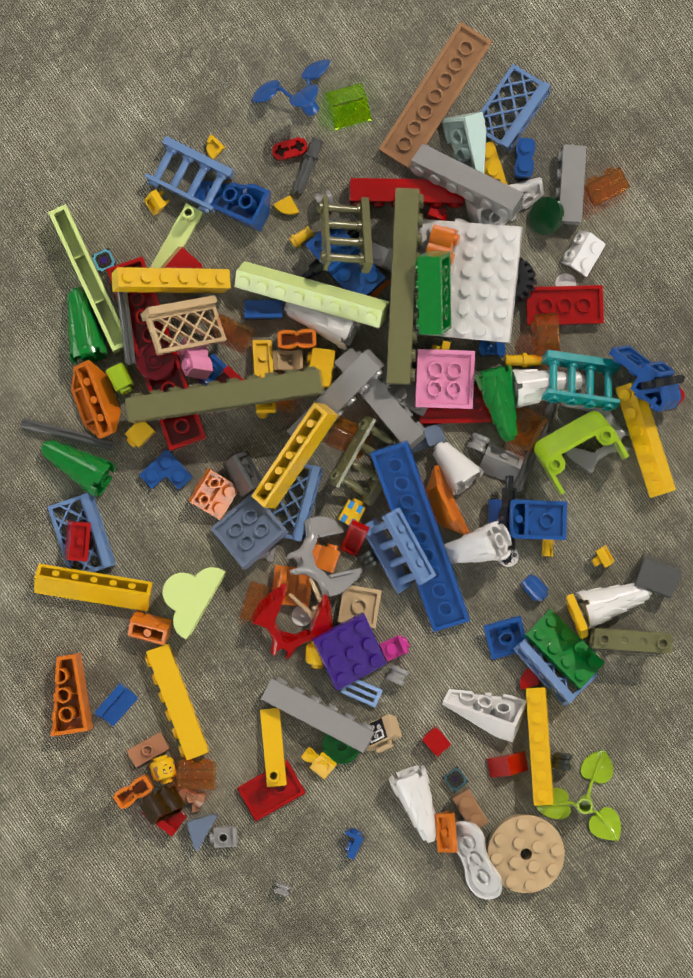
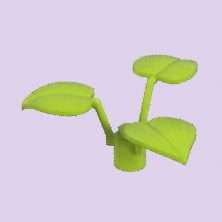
M596 751L586 757L582 763V776L591 779L587 795L581 796L576 803L569 801V795L564 789L555 787L553 788L554 804L536 805V809L543 815L553 819L568 817L571 813L570 805L577 807L582 814L595 813L596 815H593L589 820L591 833L601 839L618 841L621 834V821L618 813L610 807H603L598 812L593 809V800L590 797L594 780L597 783L603 784L608 782L613 776L614 768L607 751Z

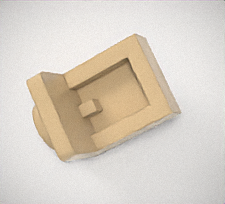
M302 350L272 351L273 370L303 369Z

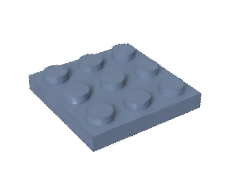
M254 491L211 528L212 532L244 570L248 569L289 533L269 508H264L252 497Z

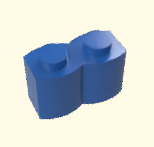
M519 138L515 146L516 162L513 168L515 180L527 181L533 173L534 162L532 157L535 152V142L532 138Z

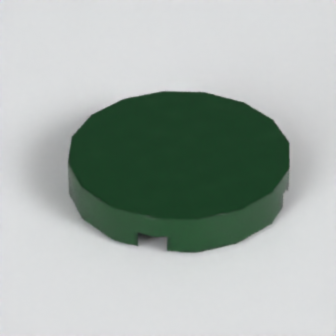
M552 197L538 199L533 204L529 215L532 229L541 235H551L557 232L563 223V206L559 200Z

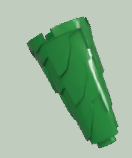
M81 287L72 288L67 297L70 362L78 364L77 359H82V362L90 360L92 363L105 358L104 355L108 356V351L97 325L95 315L92 312L89 299Z
M511 364L506 365L507 370H505V367L499 366L480 371L481 377H479L478 373H474V379L481 391L484 403L489 409L493 424L496 426L500 439L504 438V442L516 439L515 435H518Z
M50 440L49 442L45 441L41 447L42 455L69 475L70 479L78 483L83 490L94 497L100 496L110 484L113 478L109 474L110 471L115 473L116 465L113 462L100 456L98 458L85 451H80L67 444L63 445Z

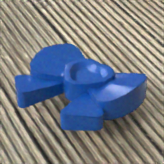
M480 340L478 349L480 357L487 355L504 357L506 351L504 342L489 344L488 341Z

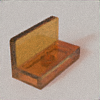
M219 314L218 318H220L226 339L248 349L256 332L255 329ZM214 330L213 334L218 335V332Z
M340 416L328 436L327 443L346 452L358 430V424ZM371 433L368 434L364 442L365 444H368L372 436ZM360 450L356 457L361 458L364 451Z
M251 581L240 618L252 621V615L256 606L264 597L266 598L270 586Z

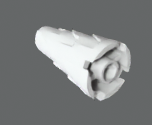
M286 302L284 307L289 318L307 326L309 329L315 330L317 334L344 350H347L346 345H351L359 327L355 321Z
M513 369L515 408L543 401L541 395L547 389H550V370ZM568 370L557 371V390L568 392ZM576 371V390L582 389V386L585 385V376Z
M498 521L491 522L471 533L463 535L459 539L445 543L451 564L492 560L501 561L510 556L511 550H508V546L512 545L507 528L503 524L498 525Z
M634 582L621 586L614 585L606 588L599 587L576 592L575 599L583 618H585L588 629H591L611 620L614 616L627 612L632 607L645 603L650 598V595H652V592L635 586Z
M418 765L403 769L396 773L398 777L396 779L392 775L389 778L390 785L396 797H399L422 840H426L427 843L437 840L435 809L432 803V795L428 784L430 782L425 766L422 765L421 770Z

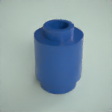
M532 573L520 583L523 586L522 589L534 602L537 600L541 602L549 595L547 593L549 588Z

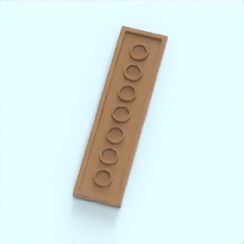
M460 21L379 147V151L411 171L412 158L422 144L427 145L488 51L492 41Z

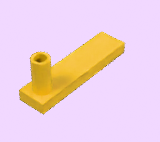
M252 340L253 373L262 378L265 377V373L273 372L272 341ZM276 402L256 405V413L261 419L267 418L269 413L276 412Z
M280 709L260 710L267 787L287 785Z

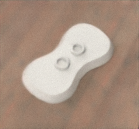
M455 822L457 854L464 865L465 879L468 887L474 895L481 899L489 900L499 897L502 892V878L488 857L483 832L472 822Z

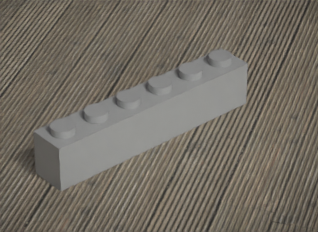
M425 144L421 145L411 160V171L415 175L422 176L433 184L440 185L449 192L464 197L467 201L479 204L482 208L491 210L502 218L512 221L523 203V192Z
M351 347L334 363L344 373L362 353L359 350L355 352ZM378 378L376 380L372 379L368 383L370 387L361 395L399 441L408 440L412 449L426 437L423 433L426 429L419 421L415 423L411 419L413 414L407 407L403 409L400 406V398L395 392L390 394L387 390L389 385L383 378L380 380Z
M369 349L364 351L325 391V395H321L315 402L326 404L339 415L338 419L344 413L342 409L346 405L350 407L357 400L355 396L359 392L361 394L370 387L368 383L372 379L376 380L383 373L381 369L385 365ZM308 410L287 430L290 436H292Z
M277 677V679L271 678L261 698L262 700L362 753L366 752L375 734V731L372 730V725L364 721L362 724L356 722V717L347 712L345 715L339 713V708L332 704H328V706L322 704V699L311 695V697L305 695V690L297 686L291 688L287 685L288 682L280 677Z

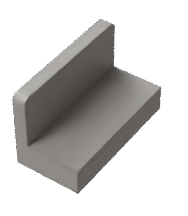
M489 443L479 467L484 473L505 482L506 475L514 476L515 481L524 457Z

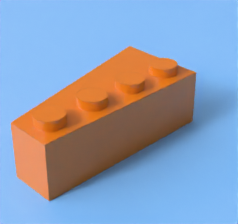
M81 652L59 656L56 658V684L53 698L54 711L52 712L51 737L93 729Z

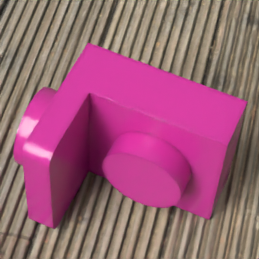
M401 634L380 643L387 661L408 653L407 648L410 647L406 636L402 638Z

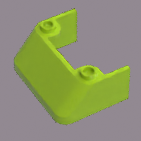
M598 411L588 412L540 439L534 445V453L558 495L565 493L556 477L557 474L565 469L566 465L561 454L595 436L598 442L605 446L614 444L622 460L629 457L613 427Z

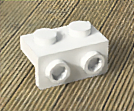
M580 230L574 237L570 248L565 252L561 263L570 266L582 276L587 277L606 244L591 232Z

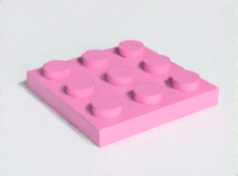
M417 349L414 407L473 409L475 351Z

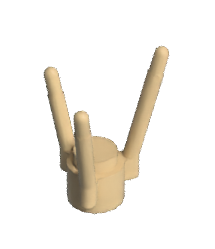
M310 578L312 591L318 601L311 606L312 611L291 593L288 596L309 615L310 619H313L322 598L314 580Z

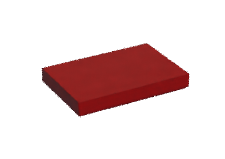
M288 759L285 760L287 785L267 787L265 771L237 787L255 822L306 793Z

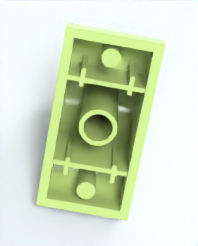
M217 567L203 569L196 576L191 573H177L169 577L165 582L163 598L166 604L176 611L173 624L181 637L186 640L190 638L227 571Z

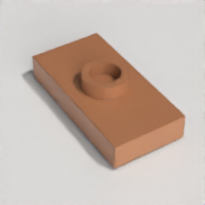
M160 731L128 749L127 753L135 767H138L170 749Z

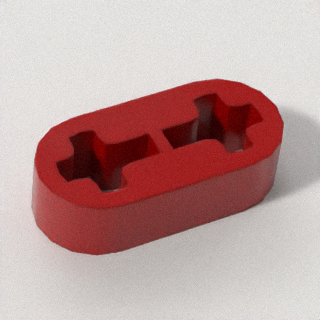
M301 137L279 142L273 146V157L278 161H285L302 156L307 152V142ZM297 142H300L301 145L304 144L302 151H298V149L291 150V148L295 147ZM279 147H281L282 150L289 149V151H285L283 153L284 156L281 157L279 154L275 153L278 151Z

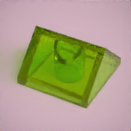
M362 83L325 93L335 130L372 120L368 99Z

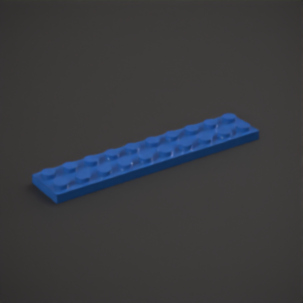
M408 440L372 451L370 454L390 510L401 509L436 574L435 577L424 584L418 585L416 581L433 632L469 622L470 616Z

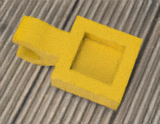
M308 747L301 756L304 761L312 763L309 768L323 779L337 765L324 752L318 755L311 747Z

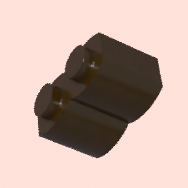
M165 786L156 794H147L143 797V802L140 804L151 825L180 813L186 806L174 786L169 788Z

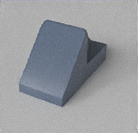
M440 424L425 428L426 430L423 433L426 437L411 449L412 453L435 446L440 442H446Z

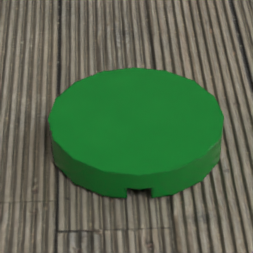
M325 734L322 742L323 752L337 764H347L353 761L359 754V750Z

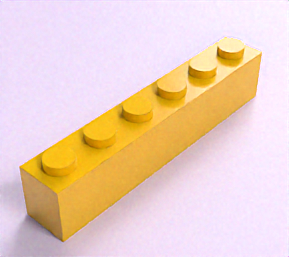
M117 267L112 272L113 292L225 293L231 288L229 269Z
M634 382L615 389L618 399H620L622 412L649 497L652 498L674 491L676 488L649 403L634 395L635 392L630 389Z
M317 402L312 404L252 494V497L264 508H277L339 416L326 404Z
M40 563L34 577V593L147 612L152 598L153 582Z
M170 643L147 651L145 660L148 667L152 666L154 674H151L154 684H158L161 692H158L159 698L167 706L168 710H165L168 721L172 720L174 728H172L175 739L179 738L181 744L179 751L182 758L186 757V760H190L210 751Z
M546 687L526 688L534 806L553 805L554 789Z

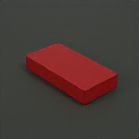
M352 519L339 550L357 557L370 527Z

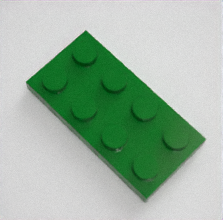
M551 608L524 635L577 690L582 689L605 663Z

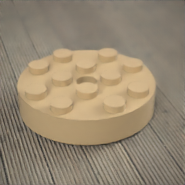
M516 814L507 817L493 829L487 841L486 851L488 857L499 872L503 886L519 893L540 891L548 887L558 877L563 867L565 857L563 841L557 830L539 816ZM529 849L531 854L525 858L521 857V851Z

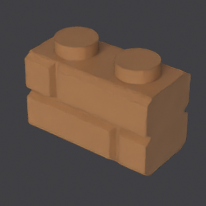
M468 787L451 796L466 822H472L479 828L488 823Z

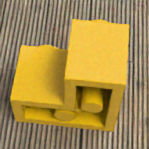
M312 348V352H308L307 363H310L309 367L315 366L322 371L324 389H328L332 385L336 351Z

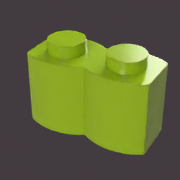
M119 363L106 370L118 394L126 395L133 391L132 388L135 384L123 363Z

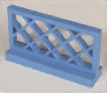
M512 64L480 111L483 112L484 119L489 118L490 127L486 128V137L510 153L552 91L551 85L545 81H540ZM516 71L521 74L522 81L511 83L510 76ZM534 82L538 85L535 91L527 93L526 83ZM523 84L525 93L513 95L512 86ZM510 87L512 96L500 98L499 92L501 89ZM526 97V105L516 108L514 99ZM513 100L514 109L503 111L501 102ZM499 103L501 112L490 114L489 107L491 104ZM515 112V121L505 124L504 115ZM502 115L503 125L492 127L491 118ZM504 128L505 135L502 140L494 137L493 130Z
M309 464L304 466L309 469L308 476L302 480L297 476L299 482L292 485L288 490L294 501L284 505L281 500L282 508L273 513L276 515L283 510L286 512L289 519L283 522L282 525L284 526L291 521L294 530L292 535L287 534L284 537L303 542L306 538L304 521L311 518L323 473V468ZM301 484L304 492L302 496L296 499L292 489ZM296 503L299 508L298 514L291 517L286 508Z
M85 493L48 506L67 568L73 569L72 566L75 562L65 559L66 543L64 539L66 540V537L61 533L63 524L67 525L65 520L69 512L78 516L76 522H80L82 518L91 523L90 538L93 539L94 546L92 550L89 549L88 551L90 553L88 562L78 561L84 565L82 571L96 572L116 565L94 496ZM81 500L83 507L80 514L71 510L74 502ZM61 507L66 510L63 519L56 517L55 508ZM93 555L99 557L101 566L94 567L89 564Z
M526 637L513 648L563 707L570 704L598 676L595 673L582 689H576L572 694L567 688V682L569 681L564 676L563 678L556 676L555 667L551 663L544 662L542 654L536 648L531 647Z

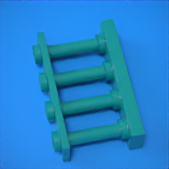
M547 350L541 357V364L550 367V389H547L541 395L542 400H547L549 403L562 402L569 406L583 405L585 408H602L604 411H612L620 404V399L612 398V375L621 368V365L614 362L613 359ZM558 367H564L568 370V392L557 390ZM576 369L586 372V394L576 393ZM594 372L604 375V397L594 396Z

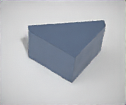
M216 813L187 821L195 850H199L217 817Z

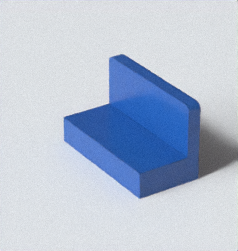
M244 300V319L283 320V301Z
M120 683L94 713L99 718L105 719L111 726H114L135 703L138 697L123 683Z

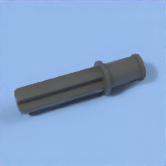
M312 137L308 151L304 153L305 158L293 186V190L297 193L302 194L304 192L315 161L319 159L317 156L324 141Z

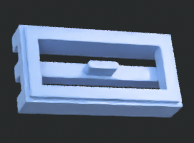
M359 679L354 682L378 692L377 695L352 684L341 689L340 693L374 708L383 691ZM348 687L374 699V702L348 692L345 689Z

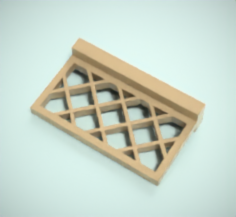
M215 295L148 307L140 314L142 321L147 323L157 355L222 343L227 340L215 306L217 303ZM211 311L212 321L203 317L204 312ZM191 314L197 318L195 325L186 320L188 315ZM171 318H176L181 322L178 328L169 323ZM153 321H158L164 325L161 331L154 327ZM200 321L209 326L206 332L197 327ZM183 324L192 329L190 335L181 331ZM166 327L175 332L173 338L164 334ZM211 328L218 332L219 338L209 335ZM195 331L204 336L202 341L198 342L192 338ZM178 334L187 340L185 345L175 341ZM161 338L170 343L168 348H161L159 342Z

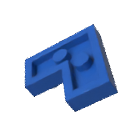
M168 449L139 474L151 489L167 477L180 490L193 478Z

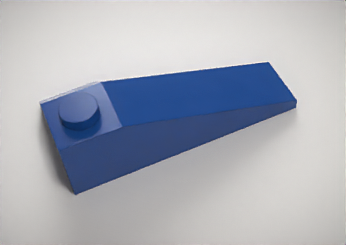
M202 181L194 197L204 202L214 182ZM222 183L211 206L217 212L261 232L269 217L271 191L255 184Z

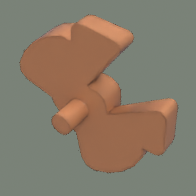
M182 786L179 790L183 801L192 803L191 812L199 811L200 807L204 804L205 794L193 792L187 786Z

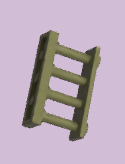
M324 194L317 206V212L320 213L322 251L320 252V262L323 263V270L327 271L330 262L335 261L358 263V265H361V273H369L373 265L369 198L361 197L359 204H356V206L328 204V195ZM328 212L355 214V216H358V221H330ZM329 228L356 230V232H359L358 239L330 237ZM330 245L356 246L360 249L359 255L331 253Z
M365 416L360 421L358 430L337 468L331 473L328 483L338 488L341 483L360 494L359 501L372 507L382 490L376 469L371 470L356 461L355 458L360 450L370 456V453L375 451L374 448L364 443L369 433L388 443V446L400 443L395 435L391 437L374 427L373 425L376 420ZM350 467L369 477L366 487H362L345 477Z
M595 627L590 629L589 647L672 654L673 634Z

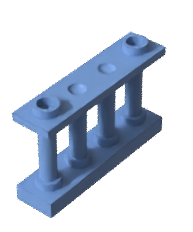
M165 136L162 143L166 147V153L154 176L148 173L145 174L148 184L157 189L160 186L199 206L198 209L206 214L209 212L215 214L216 210L211 206V203L223 180L227 178L232 180L234 178V170ZM178 153L183 156V161L169 185L160 179L172 156ZM194 161L200 164V169L188 192L185 193L177 189L189 164ZM212 170L216 172L217 177L203 202L195 198L194 195L206 172Z
M396 508L382 517L384 522L380 524L376 518L364 524L370 527L366 538L397 594L412 586L410 582L416 579L418 585H421L436 576L400 508ZM387 528L393 537L389 541L383 532ZM396 545L402 554L398 558L392 548ZM407 563L412 573L406 574L401 564Z

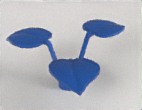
M319 60L308 65L301 75L303 79H307V86L293 96L279 86V80H272L264 83L257 89L251 102L261 103L268 101L275 96L277 91H281L290 98L289 102L292 106L301 107L307 116L316 114L320 109L315 101L319 87L315 84L311 85V80L319 78L326 71L331 60Z

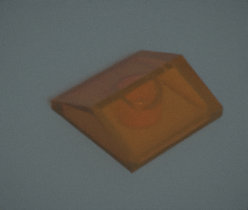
M525 406L515 408L518 435H515L516 439L508 442L531 453L549 418Z

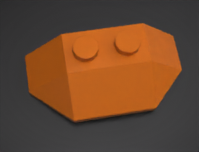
M90 360L74 366L71 392L84 426L97 435L99 439L115 433L121 410L108 375Z
M434 466L426 487V493L436 522L442 528L466 535L470 533L439 466Z

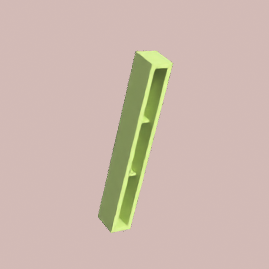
M65 204L49 211L51 220L112 351L117 353L124 350L119 315L69 208Z
M246 261L236 270L234 287L377 328H380L387 316L389 302Z

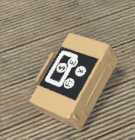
M387 714L369 723L373 726L372 730L375 731V734L367 751L384 752L393 747V741L402 737L396 716Z

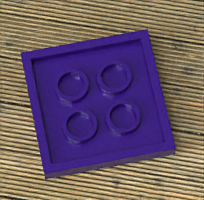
M360 613L312 639L334 689L337 691L387 664L364 613Z

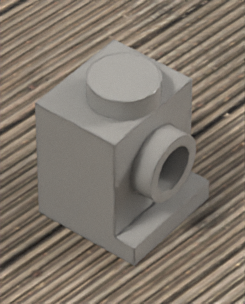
M237 825L214 826L213 831L210 832V843H214V848L237 847ZM221 834H225L227 836V839L225 841H222L220 839Z

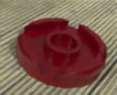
M148 343L139 350L136 364L142 376L149 380L159 381L171 374L174 369L175 359L172 352L157 355L154 344ZM160 343L162 349L168 348V346Z

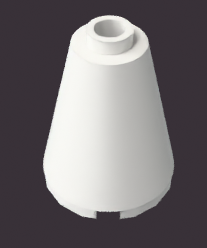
M440 442L433 448V456L454 496L471 487L475 477L479 479L484 471L448 442Z

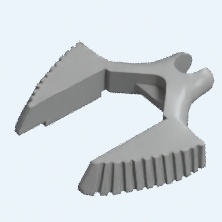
M561 403L560 405L585 413L598 411L613 427L620 440L624 436L630 437L629 431L622 428L616 422L611 411H604L602 408L596 407L585 408L583 405L569 406L566 403ZM614 444L602 446L594 451V453L572 448L561 455L565 462H568L567 464L574 467V469L592 474L600 459L618 451ZM625 447L627 453H630L632 449Z
M324 516L309 518L304 521L306 538L302 546L287 555V559L292 558L297 561V568L290 570L293 575L305 574L318 582L322 595L325 594L331 597L341 594V592L347 590L346 588L355 583L354 581L358 580L359 574H362L363 569L358 568L326 576L325 572L316 567L312 550L317 539L346 533L349 525L347 526V524H343L339 520L335 521V519H328V517L325 518Z

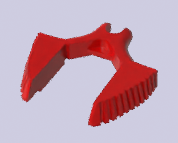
M281 584L280 587L277 586L269 595H266V598L264 597L258 603L252 615V622L266 628L271 635V654L275 656L278 650L285 649V659H289L297 647L332 628L331 604H329L330 600H328L327 595L323 594L309 630L306 629L297 634L280 631L275 620L285 598L287 584Z

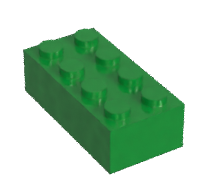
M427 251L419 255L415 261V269L418 271L416 290H418L419 298L416 299V308L419 309L416 326L419 329V334L442 335L452 328L450 251Z

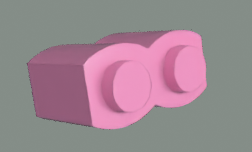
M183 339L180 344L185 345L187 340ZM207 346L177 351V355L182 361L181 368L185 376L206 380L212 373L213 366L211 359L208 357Z

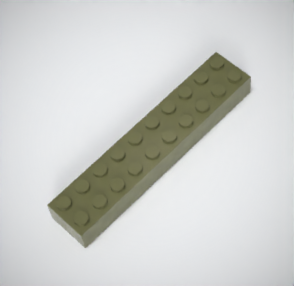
M396 188L387 362L388 385L412 386V382H415L416 370L412 369L413 362H416L417 351L413 349V344L417 343L418 332L414 330V324H416L417 317L419 316L418 311H415L416 299L419 298L418 291H416L418 272L415 269V261L421 255V252H418V247H422V235L419 233V228H423V216L420 213V208H424L423 194H420L419 189Z
M315 366L304 367V371L298 372L296 369L285 370L284 374L278 375L276 372L265 373V377L259 378L257 375L246 376V380L242 381L238 378L226 379V383L222 384L219 381L207 382V386L203 387L199 384L188 385V389L180 387L168 388L169 392L153 390L149 391V395L133 393L130 394V398H125L128 422L141 423L325 395L322 371Z

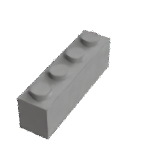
M563 145L562 150H558V161H561L560 169H557L556 180H560L559 188H556L555 199L559 200L564 209L562 224L580 225L583 209L586 146Z

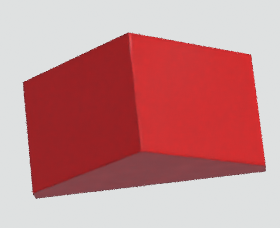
M178 246L161 268L203 269V266L186 249Z
M525 751L487 758L491 778L511 776L528 770Z

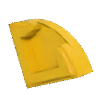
M211 134L207 140L206 150L209 158L215 160L225 149V146Z
M290 195L273 204L281 213L289 215L299 213Z

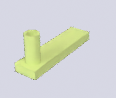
M187 203L185 204L150 268H161L178 246L185 247L203 215L202 211Z

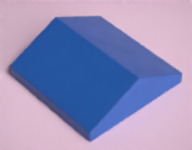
M520 615L483 625L492 660L515 654L516 652L513 648L525 638Z

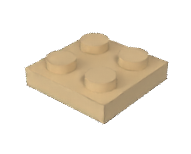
M353 585L346 588L347 590L342 592L338 622L343 623L360 613H364L370 627L376 628L382 590Z

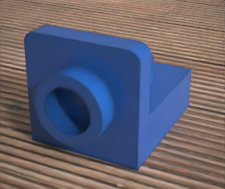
M214 353L209 356L213 366L212 373L206 380L197 378L205 386H207V382L215 381L227 366Z
M351 828V830L346 829L345 834L354 838V841L350 840L345 850L348 851L347 857L354 860L364 836L361 835V831Z

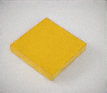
M570 594L566 597L567 609L580 639L587 638L588 627L574 594Z

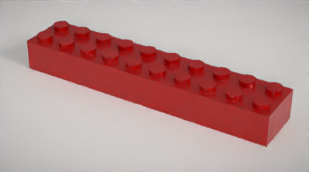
M141 256L106 270L112 284V272L117 267H148L144 257ZM127 292L136 356L144 345L153 343L147 323L142 321L140 314L148 307L160 305L157 293ZM153 321L154 327L161 331L164 325L158 321ZM166 327L164 334L172 338L169 328ZM161 338L159 341L160 343H163L166 346H169L170 344L163 338ZM177 351L172 352L175 364L173 371L168 377L159 381L149 380L144 377L149 391L161 390L169 392L168 388L172 387L188 389V382L181 368ZM199 414L159 420L170 451L207 439Z

